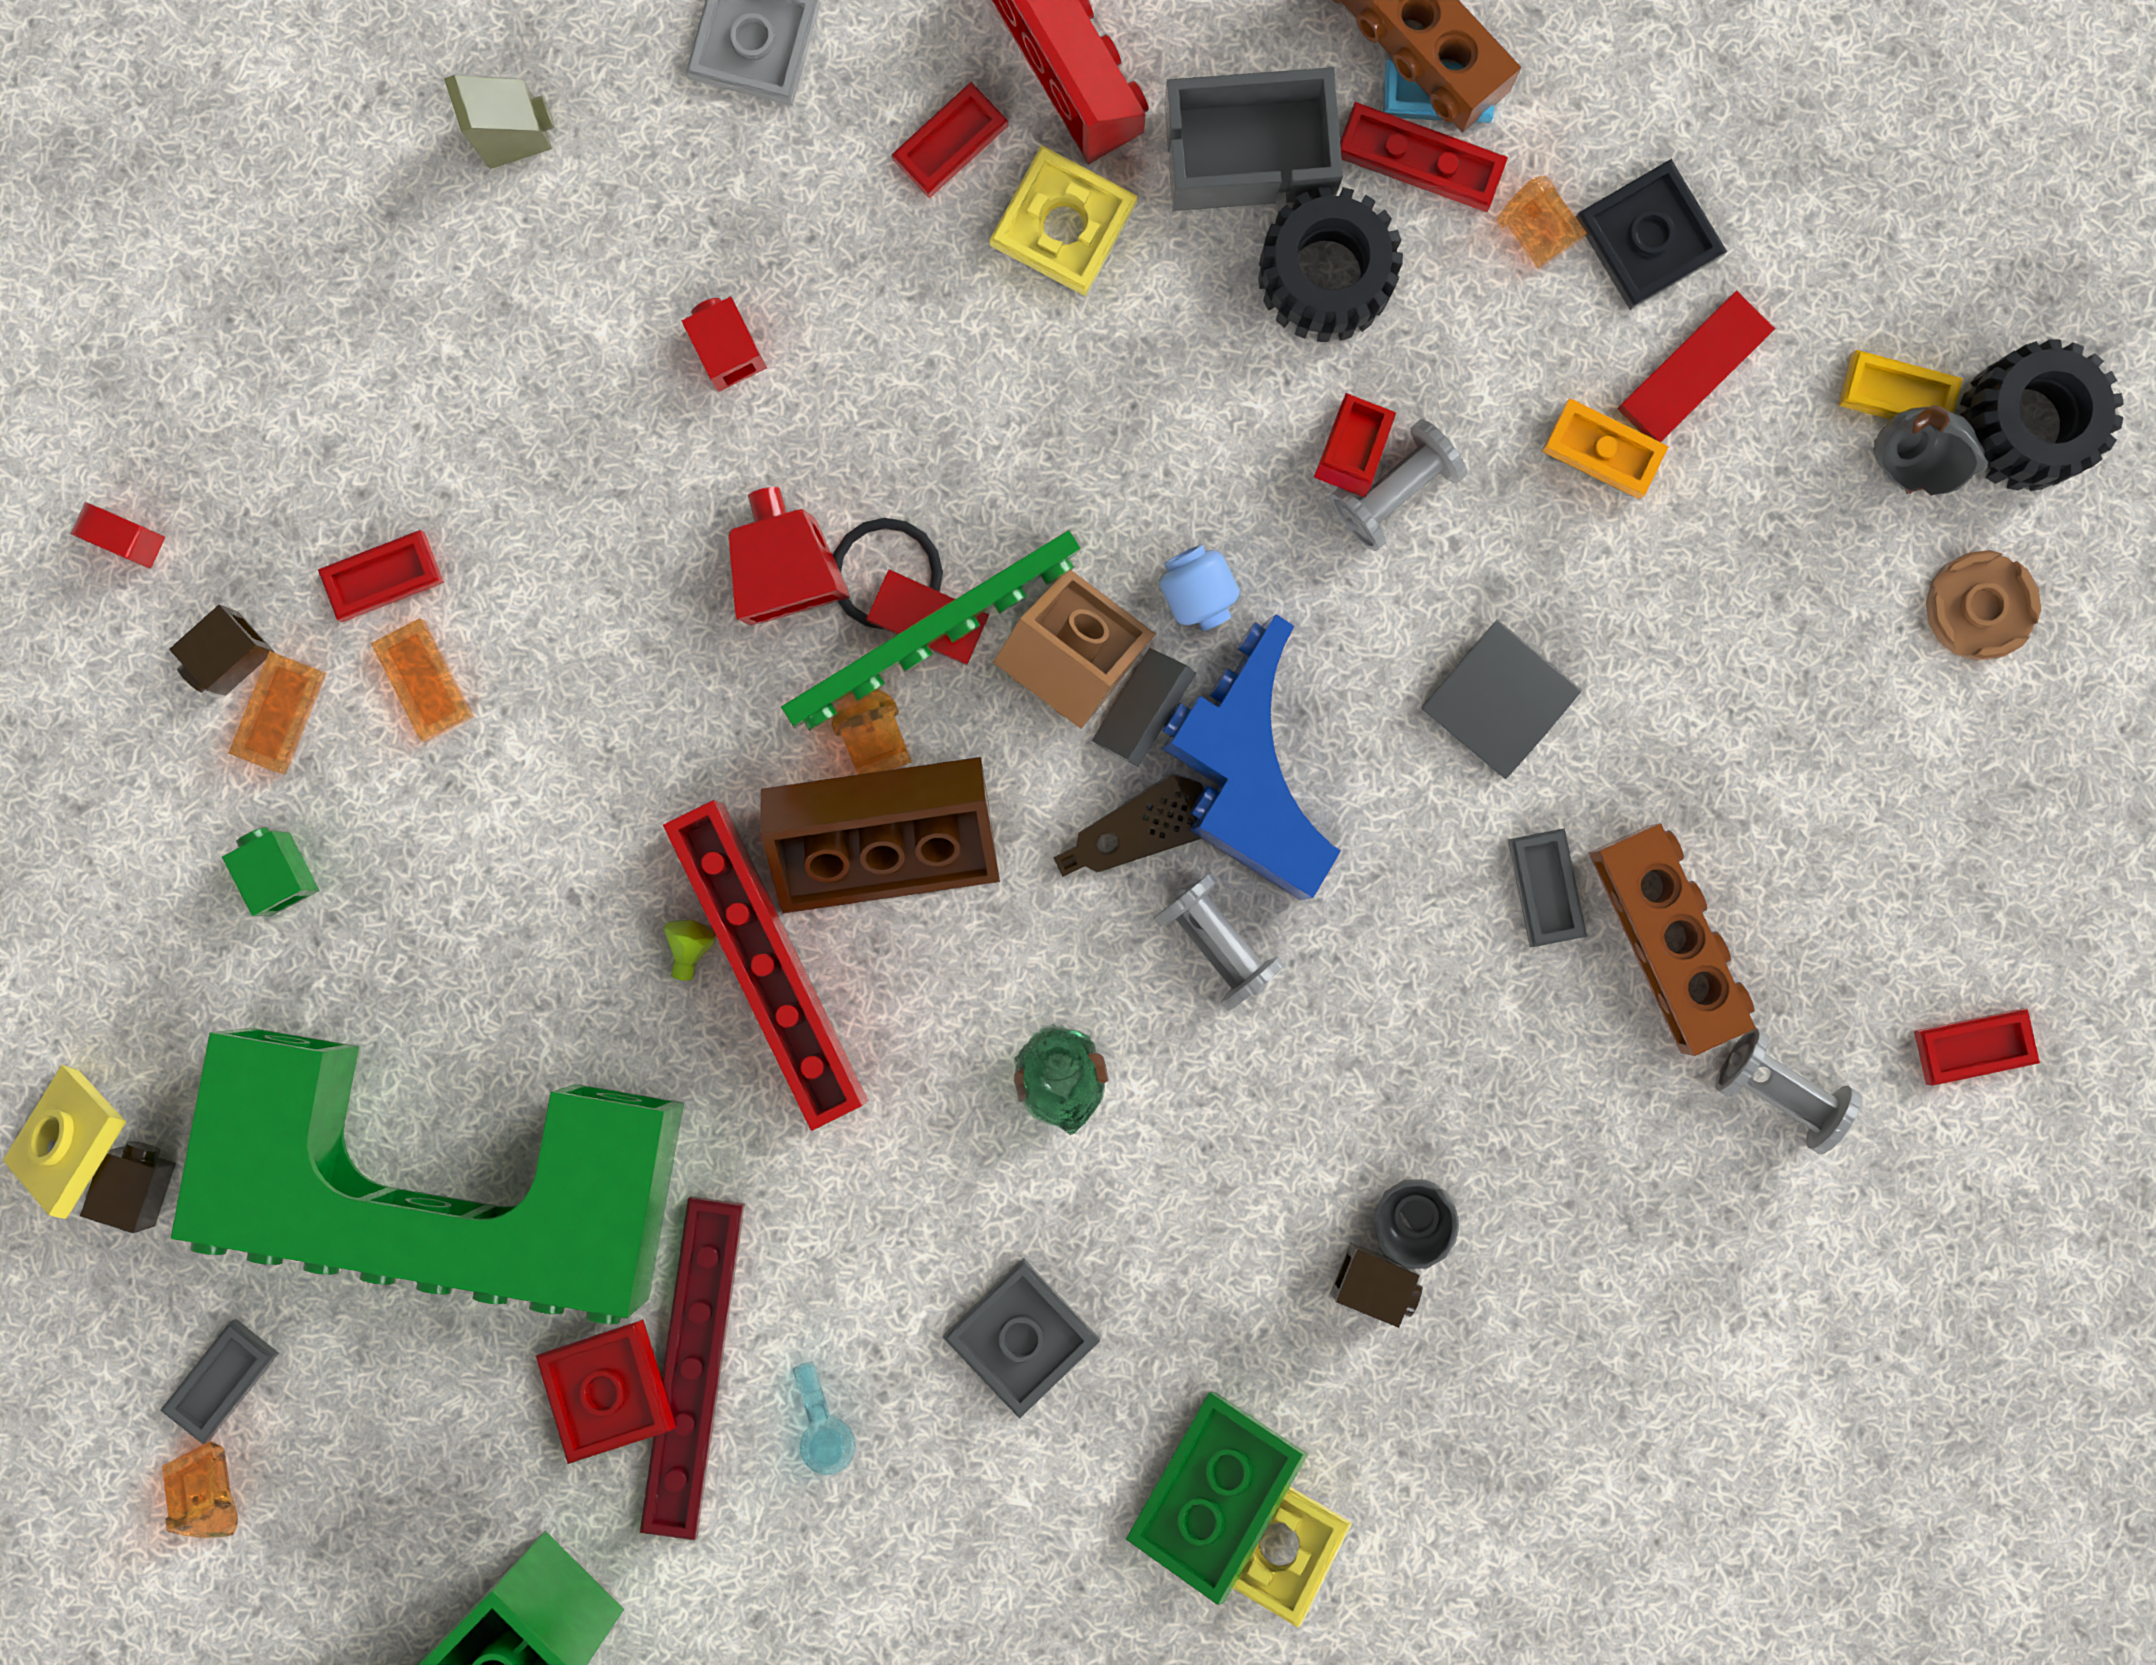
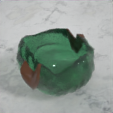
M1053 1023L1049 1026L1041 1027L1039 1032L1033 1033L1028 1043L1023 1045V1048L1014 1057V1083L1019 1102H1022L1034 1119L1044 1124L1058 1127L1069 1135L1076 1134L1100 1105L1104 1097L1105 1083L1109 1080L1104 1057L1097 1053L1096 1045L1092 1042L1090 1036L1081 1033L1079 1030L1068 1029L1063 1025L1056 1026Z

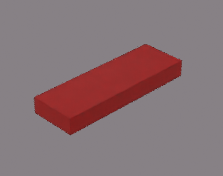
M1358 102L1353 104L1340 140L1342 160L1484 212H1488L1508 159L1507 156Z
M1736 290L1617 409L1641 433L1662 442L1776 328Z

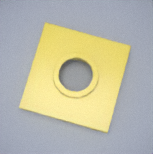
M1041 145L989 240L990 246L1086 297L1135 208L1138 196ZM1066 206L1075 209L1081 215L1084 222V230L1078 236L1077 241L1063 245V241L1052 239L1044 232V222L1050 211L1057 207Z
M61 1065L3 1161L49 1216L66 1219L126 1124V1121L80 1071ZM49 1142H56L52 1150L48 1153Z
M1290 1486L1269 1525L1281 1522L1286 1524L1293 1532H1296L1299 1538L1297 1556L1286 1565H1276L1264 1557L1259 1542L1233 1589L1298 1628L1302 1625L1352 1522Z

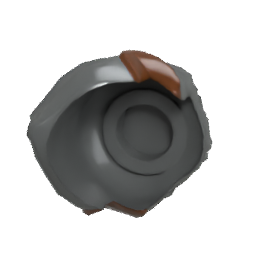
M1938 405L1911 408L1897 414L1887 422L1886 426L1881 429L1878 437L1874 440L1873 450L1876 461L1885 474L1888 475V478L1898 485L1900 489L1905 490L1906 494H1911L1921 489L1930 496L1951 493L1960 489L1976 473L1983 471L1988 466V461L1984 457V447L1980 444L1974 429L1964 417L1949 412Z

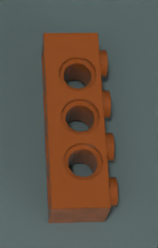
M1332 0L1337 4L1342 3L1353 14L1360 31L1369 41L1373 43L1379 42L1392 56L1397 71L1405 80L1416 82L1430 97L1431 106L1436 114L1446 122L1452 121L1462 133L1475 123L1490 106L1496 105L1510 93L1522 68L1459 0ZM1409 19L1416 20L1425 29H1411L1403 21ZM1452 59L1463 65V69H1448L1440 60Z
M1661 823L1648 825L1588 852L1680 1053L1696 1056L1756 1029L1750 1016L1755 1011L1753 1001L1744 985L1740 982L1735 983L1726 964L1731 961L1729 949L1722 936L1717 931L1711 932L1702 913L1707 911L1705 897L1694 881L1688 882L1679 862L1684 860V854L1673 832L1670 830L1665 831ZM1649 871L1656 873L1663 884L1662 893L1654 902L1648 900L1641 890L1642 879ZM1673 922L1679 923L1686 933L1685 944L1677 952L1670 950L1665 942L1666 929ZM1700 972L1708 980L1709 992L1704 1000L1696 1003L1689 994L1688 986L1691 978Z

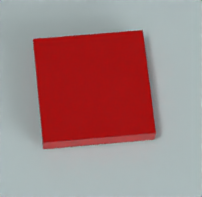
M644 1319L535 1355L567 1464L654 1437L676 1428Z

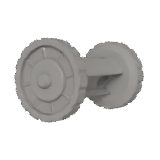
M1421 419L1410 428V433L1417 448L1373 484L1366 498L1362 496L1356 498L1349 491L1341 488L1336 489L1330 494V501L1339 517L1356 537L1372 551H1378L1386 544V538L1379 523L1437 474H1441L1445 479L1455 484L1467 476V468L1457 449L1429 421Z
M1210 872L1188 890L1181 888L1174 894L1176 900L1153 919L1160 927L1176 919L1230 986L1231 989L1221 1000V1004L1229 1011L1252 994L1256 996L1264 990L1263 985L1281 971L1285 964L1278 956L1264 963L1258 959L1208 897L1207 893L1212 890L1217 882Z
M1758 1028L1745 1033L1738 1040L1719 1070L1715 1083L1716 1090L1728 1097L1733 1096L1742 1087L1748 1089L1810 1128L1806 1137V1145L1809 1149L1817 1154H1825L1832 1150L1849 1131L1858 1115L1862 1102L1860 1092L1847 1085L1836 1090L1832 1095L1767 1055L1765 1052L1768 1048L1769 1036ZM1759 1067H1766L1771 1071L1769 1079L1764 1082H1757L1753 1080L1752 1076Z

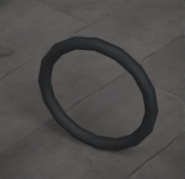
M880 518L863 522L844 536L833 553L841 573L846 553L855 541L868 532L882 529L904 532L917 540L928 555L932 572L929 587L940 592L943 570L939 552L925 532L907 521ZM849 598L837 601L848 616L865 627L885 630L867 622L868 615L856 608Z

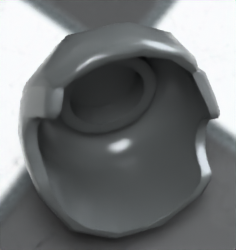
M1406 1179L1387 1189L1375 1209L1373 1218L1381 1252L1384 1256L1406 1269H1427L1445 1259L1455 1245L1459 1232V1216L1452 1198L1446 1190L1441 1189L1439 1185L1426 1179ZM1401 1213L1403 1214L1411 1228L1407 1227L1403 1223L1401 1219Z

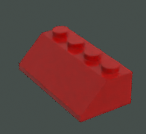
M991 0L1088 165L1144 133L1145 112L1149 111L1146 98L1138 84L1134 80L1127 83L1117 67L1121 65L1118 50L1107 34L1100 37L1090 21L1094 18V13L1088 0Z

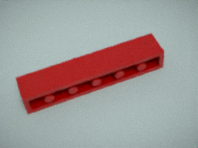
M712 800L663 824L810 1130L813 1131L862 1107L869 1100L725 804Z

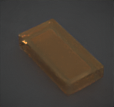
M418 618L371 643L420 741L427 742L474 717L425 620Z
M269 651L228 754L286 775L327 673Z

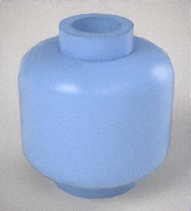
M1203 544L1176 555L1164 563L1167 571L1160 577L1159 586L1179 624L1188 626L1198 623L1201 630L1206 631L1232 617L1228 608L1239 599L1240 589L1221 552L1217 550L1206 551Z

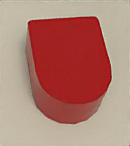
M84 502L70 532L71 535L149 569L152 568L165 539L163 535L88 502Z

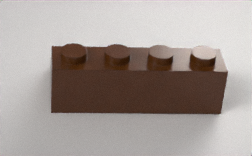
M981 757L761 789L760 834L782 914L1000 882L988 793Z

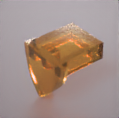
M1546 175L1537 176L1528 181L1513 196L1496 219L1502 229L1506 226L1509 227L1538 269L1574 246L1587 234L1558 194L1555 184Z
M878 689L860 701H856L851 693L839 702L836 708L838 714L833 717L831 726L836 736H842L857 775L892 770L912 762L895 717L899 714L898 707L893 698L887 693Z
M210 1441L162 1466L168 1517L165 1519L167 1532L196 1538L227 1537L235 1533L238 1524L235 1498L230 1491L225 1450L222 1446Z

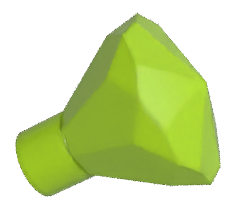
M694 920L669 921L663 928L674 957L671 976L677 980L690 981L693 979L696 963L714 945L717 936L713 928Z

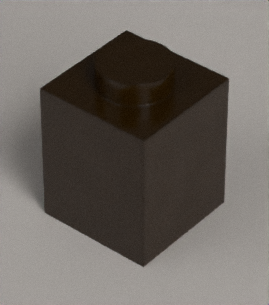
M220 604L169 648L171 653L182 664L177 668L178 673L191 687L200 693L206 690L224 696L231 692L275 652L238 611Z
M127 1141L123 1147L110 1149L92 1178L80 1217L133 1234L155 1227L176 1163L159 1158L161 1149L142 1142Z
M1350 1242L1330 1294L1335 1302L1399 1328L1404 1315L1411 1317L1416 1311L1423 1287L1417 1284L1420 1275L1414 1269L1403 1268L1384 1255Z

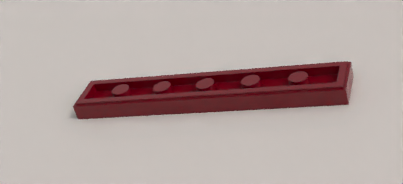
M690 1196L687 1200L662 1373V1382L676 1428L653 1437L640 1533L696 1540L698 1536L745 1208L744 1203Z

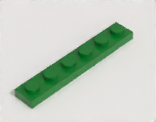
M1067 530L782 705L783 712L794 729L804 723L809 731L813 730L838 714L833 706L838 701L851 693L856 701H860L885 685L881 675L900 664L904 672L909 671L933 655L928 647L929 645L946 635L952 643L956 642L980 626L976 617L995 606L998 613L1001 614L1028 597L1023 588L1038 578L1042 577L1045 584L1048 585L1071 571L1075 567L1070 559L1079 552L1080 546L1070 530Z

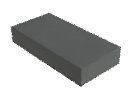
M1149 647L1092 741L1106 751L1139 767L1197 673L1186 664Z
M1565 828L1508 839L1529 946L1537 947L1587 937Z
M237 1319L232 1320L160 1411L204 1445L210 1442L274 1361L279 1352Z

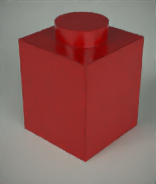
M731 296L722 301L720 298L705 300L691 310V316L681 320L710 380L718 392L767 369Z

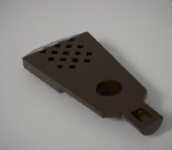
M1171 773L1124 802L1125 804L1078 832L1076 847L1053 857L1062 877L1085 866L1098 873L1201 839L1189 831L1197 817L1190 814V811L1204 790L1201 782ZM1176 791L1180 792L1179 796L1175 795ZM1162 797L1166 798L1165 803L1161 802ZM1173 801L1176 802L1175 806L1171 805ZM1148 804L1152 805L1151 810L1147 808ZM1158 808L1162 809L1161 813L1157 812ZM1168 812H1172L1171 817L1167 816ZM1144 814L1148 815L1147 820L1143 819ZM1179 815L1183 816L1182 820H1178ZM1154 818L1158 819L1157 823L1153 822ZM1189 819L1193 820L1192 824L1188 823ZM1165 822H1168L1167 827L1163 826ZM1175 825L1179 826L1178 830H1174ZM1151 828L1154 829L1153 833L1149 832ZM1161 832L1165 833L1164 837L1160 836ZM1105 833H1111L1117 837L1116 847L1109 852L1101 851L1097 847L1098 838Z

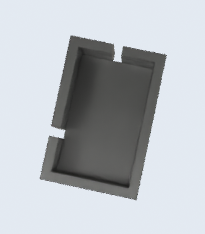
M1334 67L1167 79L1164 108L1168 152H1170L1169 172L1172 211L1276 204L1277 196L1280 192H1286V203L1294 202L1297 196L1305 192L1313 200L1318 188L1330 187L1331 196L1337 195L1343 178Z

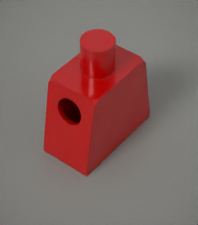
M766 487L748 494L754 522L733 528L729 531L728 535L734 607L737 620L753 626L850 598L845 581L815 517L804 509L786 513L779 487Z

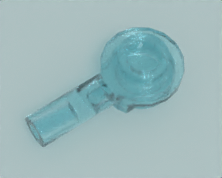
M806 1362L793 1368L809 1421V1425L803 1432L800 1441V1454L805 1465L812 1471L822 1475L837 1474L844 1470L853 1459L856 1449L855 1436L851 1428L842 1420H839L838 1416L830 1415L814 1362Z

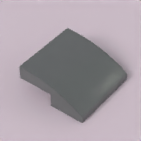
M1496 619L1461 659L1458 666L1429 697L1421 709L1506 780L1581 693L1582 689Z

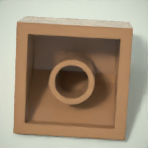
M1071 570L1058 578L1019 619L993 663L1009 674L1016 682L1025 686L1054 708L1061 716L1066 717L1082 729L1102 706L1156 633Z

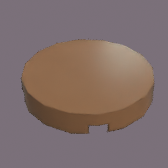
M1988 550L1969 552L1944 565L1932 580L1926 599L1928 623L1941 644L1955 655L1975 661L2002 658L2023 647L2031 637L2029 634L2032 632L2034 624L2038 623L2041 613V602L2037 584L2029 570L2018 561L2013 562L2009 558L2001 556L2004 555L2002 553Z

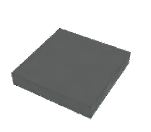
M1025 1258L1017 1263L943 1335L945 1341L1019 1419L1100 1342V1337Z

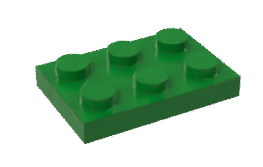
M1209 1392L1127 1535L1126 1540L1215 1604H1224L1301 1469L1308 1453L1218 1393Z

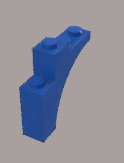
M1275 614L1263 625L1254 622L1237 649L1245 655L1234 672L1228 668L1225 669L1209 695L1216 700L1215 704L1199 696L1190 702L1188 707L1182 703L1177 705L1163 727L1162 731L1170 736L1162 750L1217 784L1215 789L1207 785L1194 803L1190 814L1197 817L1189 831L1295 898L1306 900L1314 898L1341 850L1332 845L1319 833L1303 814L1290 793L1275 753L1271 725L1272 689L1282 651L1294 628L1293 624Z

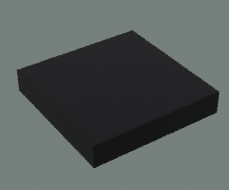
M1672 159L1580 211L1575 216L1576 222L1630 310L1723 257L1728 252Z

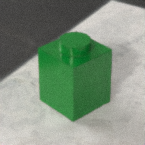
M268 827L253 830L236 840L239 848L222 856L252 916L271 917L320 891L292 835L288 832L269 831Z

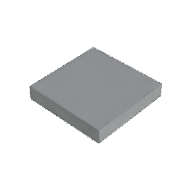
M706 0L686 69L687 78L793 106L820 8V0Z

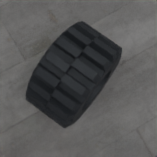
M1330 187L1318 188L1313 200L1305 192L1295 198L1293 208L1286 204L1278 212L1275 224L1271 223L1267 232L1259 262L1261 267L1258 276L1259 289L1266 290L1263 301L1268 311L1274 307L1277 308L1276 321L1284 328L1290 321L1296 324L1297 328L1294 335L1301 338H1306L1308 330L1318 332L1317 342H1329L1332 333H1338L1340 341L1351 338L1358 327L1363 332L1372 325L1376 315H1381L1400 278L1398 273L1403 265V253L1397 252L1401 243L1398 229L1389 232L1388 227L1392 218L1384 209L1377 215L1372 210L1376 201L1367 195L1364 196L1362 202L1352 199L1353 189L1342 187L1339 196H1331ZM1319 241L1339 243L1349 249L1356 257L1361 272L1360 279L1353 285L1343 289L1330 290L1319 287L1312 283L1302 272L1298 262L1299 252L1306 246Z
M2048 339L2040 345L2037 341L2026 344L1978 374L1970 383L1974 388L1965 392L1960 402V405L1969 407V409L1959 414V416L1964 417L1974 429L1980 444L1984 447V457L1988 461V467L1991 469L1985 478L1995 484L2009 478L2007 489L2019 491L2029 486L2030 491L2042 490L2083 473V471L2094 467L2103 460L2101 454L2110 451L2117 441L2111 433L2122 428L2124 418L2115 414V409L2124 405L2122 393L2114 394L2111 385L2118 380L2112 371L2104 374L2099 368L2104 360L2096 353L2086 358L2082 355L2084 346L2072 342L2062 348L2060 339ZM2024 389L2034 390L2043 394L2055 406L2060 420L2059 434L2055 443L2037 438L2025 426L2020 413V400Z

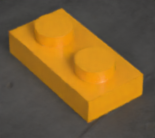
M1569 398L1564 404L1541 452L1640 500L1646 495L1669 446Z

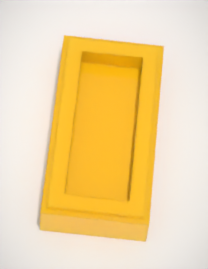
M1856 350L1851 354L1838 406L1886 419H1892L1897 414L1911 408L1934 405L1954 413L1963 378Z

